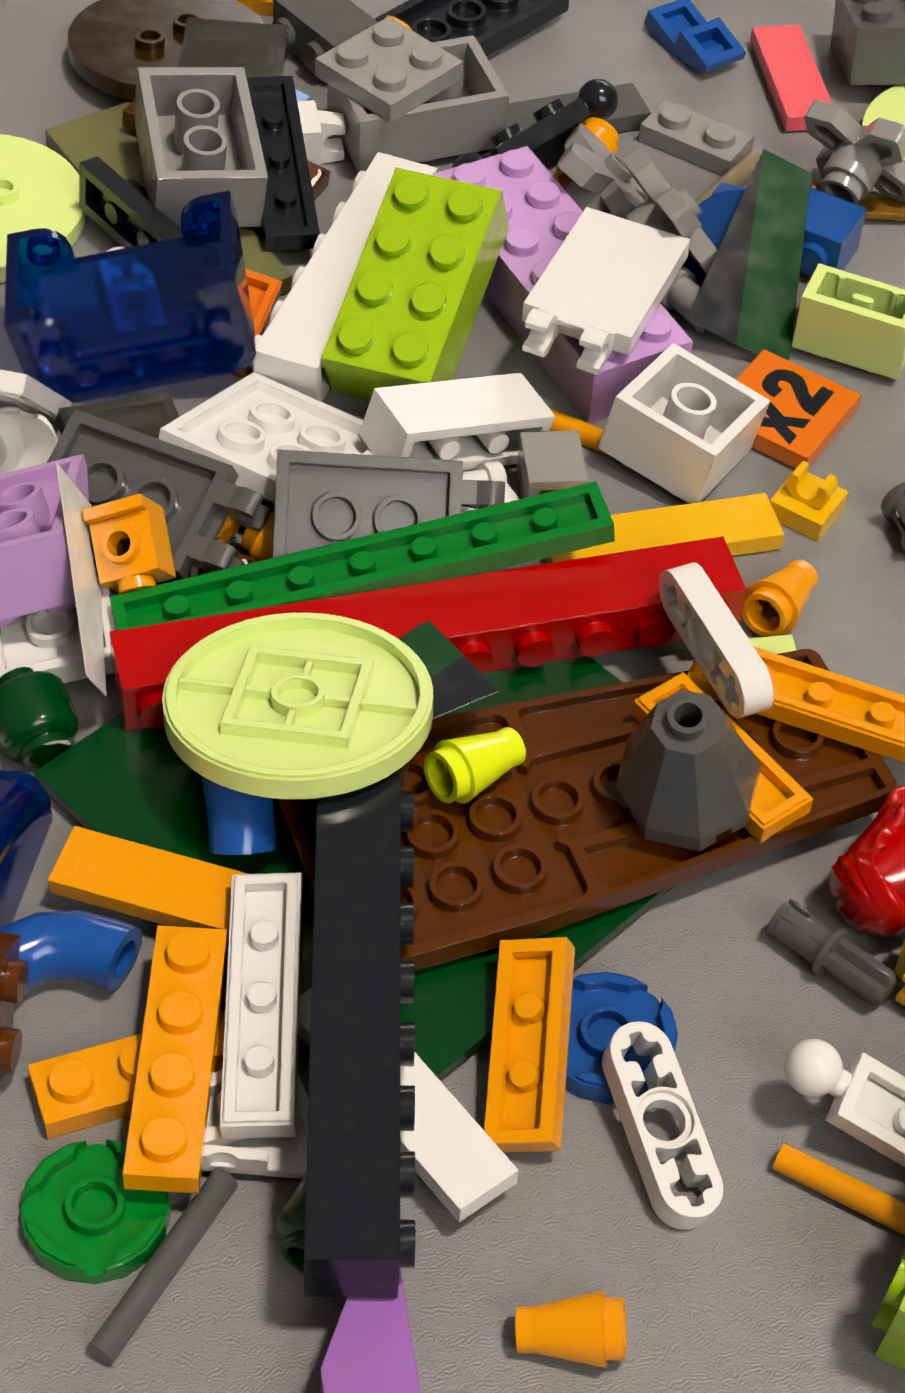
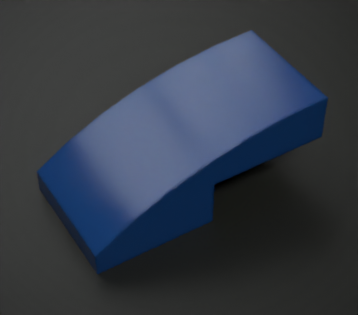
M676 0L648 10L644 25L673 56L697 71L707 73L742 60L745 57L746 51L720 17L706 21L691 0Z

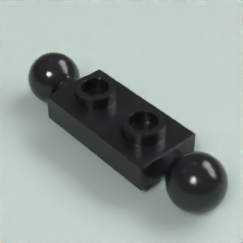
M589 80L580 88L577 99L564 106L560 98L552 101L533 113L537 123L523 131L518 123L511 125L490 138L495 148L484 155L473 152L463 154L456 159L452 168L528 146L533 151L587 118L595 117L605 120L615 112L618 106V93L615 87L607 80Z

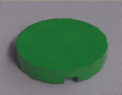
M85 1140L67 1144L44 1158L26 1180L20 1211L26 1246L43 1268L66 1281L99 1284L125 1278L145 1265L166 1237L171 1215L168 1192L124 1189L123 1167L127 1146L125 1142L106 1140V1145L93 1144L87 1146Z

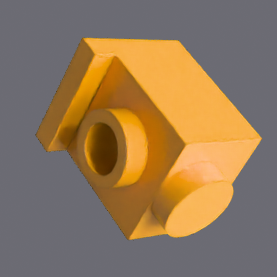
M139 493L82 510L84 522L89 524L100 585L122 594L156 586V583L176 578L162 506ZM130 541V547L124 554L122 543Z

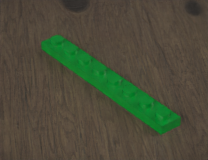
M597 481L109 596L116 629H129L476 575L614 542V522Z

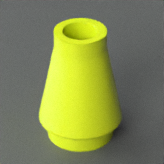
M505 727L496 732L439 741L435 745L433 752L427 754L424 760L426 781L434 795L442 802L452 803L456 801L462 804L468 803L511 768L525 761V745L518 732L511 727Z

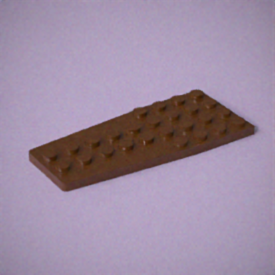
M801 649L778 654L829 671L821 656L814 650ZM688 670V671H682V672H684L686 675H688L689 670ZM682 672L435 718L432 720L430 732L421 749L409 762L401 767V791H414L413 832H401V846H414L413 888H401V902H414V944L401 945L400 961H414L416 971L497 948L500 945V940L529 939L568 926L879 812L887 796L896 788V780L879 754L758 714L736 719L730 715L722 702L714 700L814 800L808 815L781 829L761 844L744 827L732 834L731 828L716 836V843L702 851H695L645 840L635 826L634 817L628 809L625 812L616 799L615 784L628 737L640 724L631 715L634 700ZM505 727H511L518 732L526 749L525 761L511 768L470 802L465 804L456 801L445 803L439 800L431 791L424 774V760L427 754L433 752L435 745L439 741L496 732ZM273 798L274 809L314 905L317 798Z

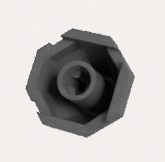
M680 690L658 702L628 737L615 784L616 799L625 812L628 809L634 817L635 826L645 840L702 851L716 843V836L732 828V834L748 825L750 810L759 780L760 763L710 695Z

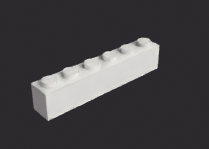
M378 152L367 170L359 171L354 181L352 194L347 202L341 201L338 204L332 226L327 234L321 233L317 237L312 257L306 267L300 266L295 272L291 291L284 301L278 300L274 305L269 326L264 334H257L253 338L247 357L248 367L253 368V372L322 402L331 386L321 357L395 167L430 175L437 173L438 168Z

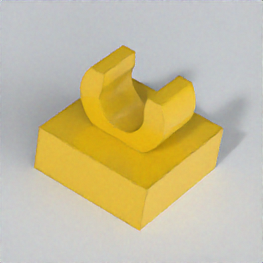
M802 461L770 499V503L780 524L818 542L844 510L849 491L838 486L837 477L833 474H829L824 480L807 472L809 463Z

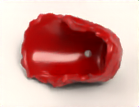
M905 785L897 786L893 789L890 795L887 796L873 822L855 840L844 855L839 856L836 863L831 866L832 876L830 878L829 893L835 897L836 910L843 916L845 923L855 926L858 933H867L871 936L886 938L889 936L898 937L902 932H905Z

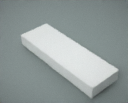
M0 369V406L16 405L25 412L36 415L40 414L50 422L61 424L68 422L72 402L27 374Z

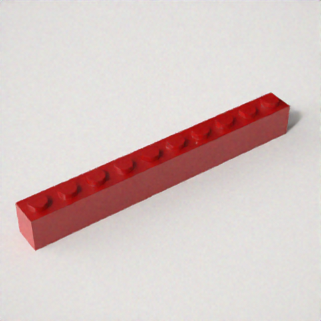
M721 536L110 631L112 669L125 731L164 727L163 688L167 676L179 658L192 646L212 633L229 625L256 617L282 613L337 615L373 625L398 639L416 626L431 621L473 666L483 674L523 666L535 667L548 662L578 657H596L605 653L627 649L657 647L665 643L682 641L681 636L667 616L661 601L659 577L664 570L692 562L698 563L739 625L747 589L724 537Z

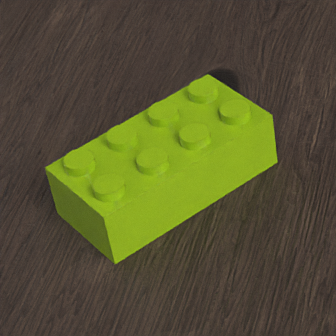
M395 167L321 357L332 392L370 401L374 388L453 380L509 229L502 190Z

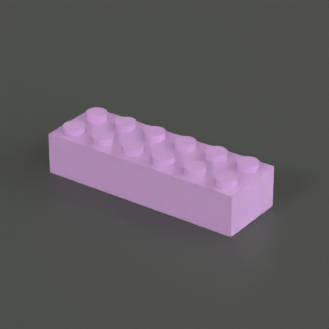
M528 146L433 173L434 176L502 190L509 229L485 294L523 343L531 329L525 328V322L522 321L523 303L583 213ZM660 303L629 356L612 350L599 375L576 368L577 361L585 347L579 345V339L558 333L545 357L533 355L585 422L591 424L608 418L615 397L669 346L674 343L691 353L693 341Z

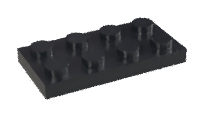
M408 0L374 19L379 22L388 15L393 16L406 23L415 33L430 42L474 35L483 52L488 56L568 11L569 0Z

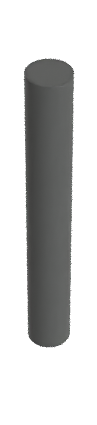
M215 1168L200 1188L199 1194L194 1196L86 1347L94 1359L107 1366H111L238 1187L236 1179L231 1174L222 1169Z

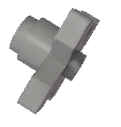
M815 99L805 114L804 121L808 134L824 145L816 158L819 173L823 178L820 184L821 191L857 205L860 200L866 199L873 187H875L883 196L905 203V125L877 118L868 126H861L841 106Z
M580 124L566 139L564 147L567 150L562 154L557 165L572 179L564 190L582 211L589 207L626 219L625 216L649 199L621 160L622 157L614 152L610 153L606 145L583 124Z
M638 145L621 160L649 199L625 216L626 219L690 239L688 253L707 276L718 250L700 227L702 224L697 216L702 213L701 209L683 186L678 190L670 187L655 164Z

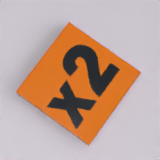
M765 349L759 353L736 379L738 382L771 400L752 448L793 468H796L802 461L809 463V467L814 463L857 412L862 396Z

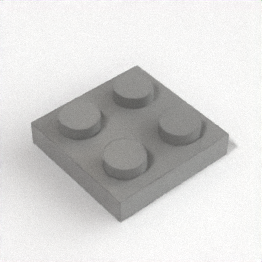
M388 16L315 58V76L391 123L462 80L464 62Z

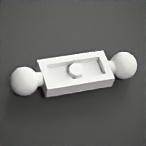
M806 1039L794 1045L788 1052L784 1064L785 1076L791 1087L807 1097H821L827 1094L835 1097L825 1121L905 1167V1077L864 1052L852 1058L847 1070H845L837 1050L828 1042L820 1039Z

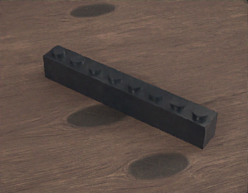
M401 768L390 776L364 788L340 795L317 798L304 1236V1297L398 1298L400 1268L415 1267V1220H400V1198H414L415 1151H400V1131H414L415 1085H400V1067H414L415 1022H400V1005H414L415 985L414 961H400L401 945L414 944V902H401V888H413L414 846H401V832H413L414 791H401Z

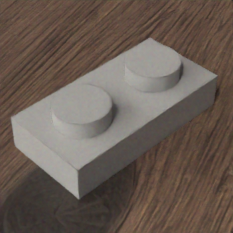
M665 99L640 124L638 141L723 176L744 156L752 152L754 136L734 128L729 123L717 121L690 110L683 104L673 103Z

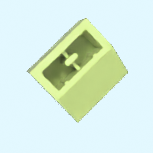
M818 264L801 298L792 347L897 380L905 364V289Z

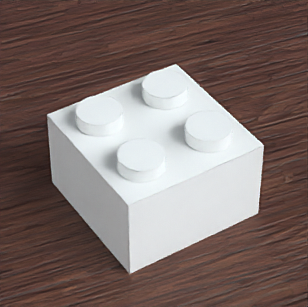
M673 343L615 397L598 448L689 504L701 502L750 452L771 400Z

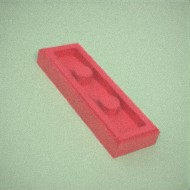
M800 25L752 27L750 43L785 132L807 131L804 116L815 99L830 104L832 102Z

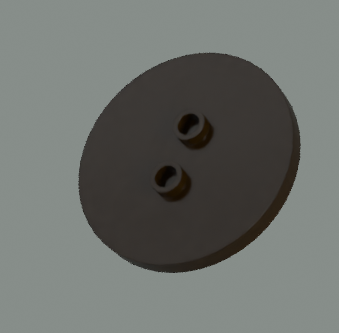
M99 0L86 7L72 21L68 31V54L72 67L86 82L107 94L133 101L136 94L137 67H244L246 77H260L269 63L270 33L265 22L257 13L236 0Z

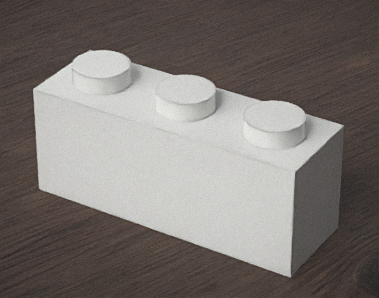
M513 373L374 388L359 435L373 455L463 461V471L475 469L479 463L499 461L503 466L517 464L520 432L550 431L556 416L523 374Z

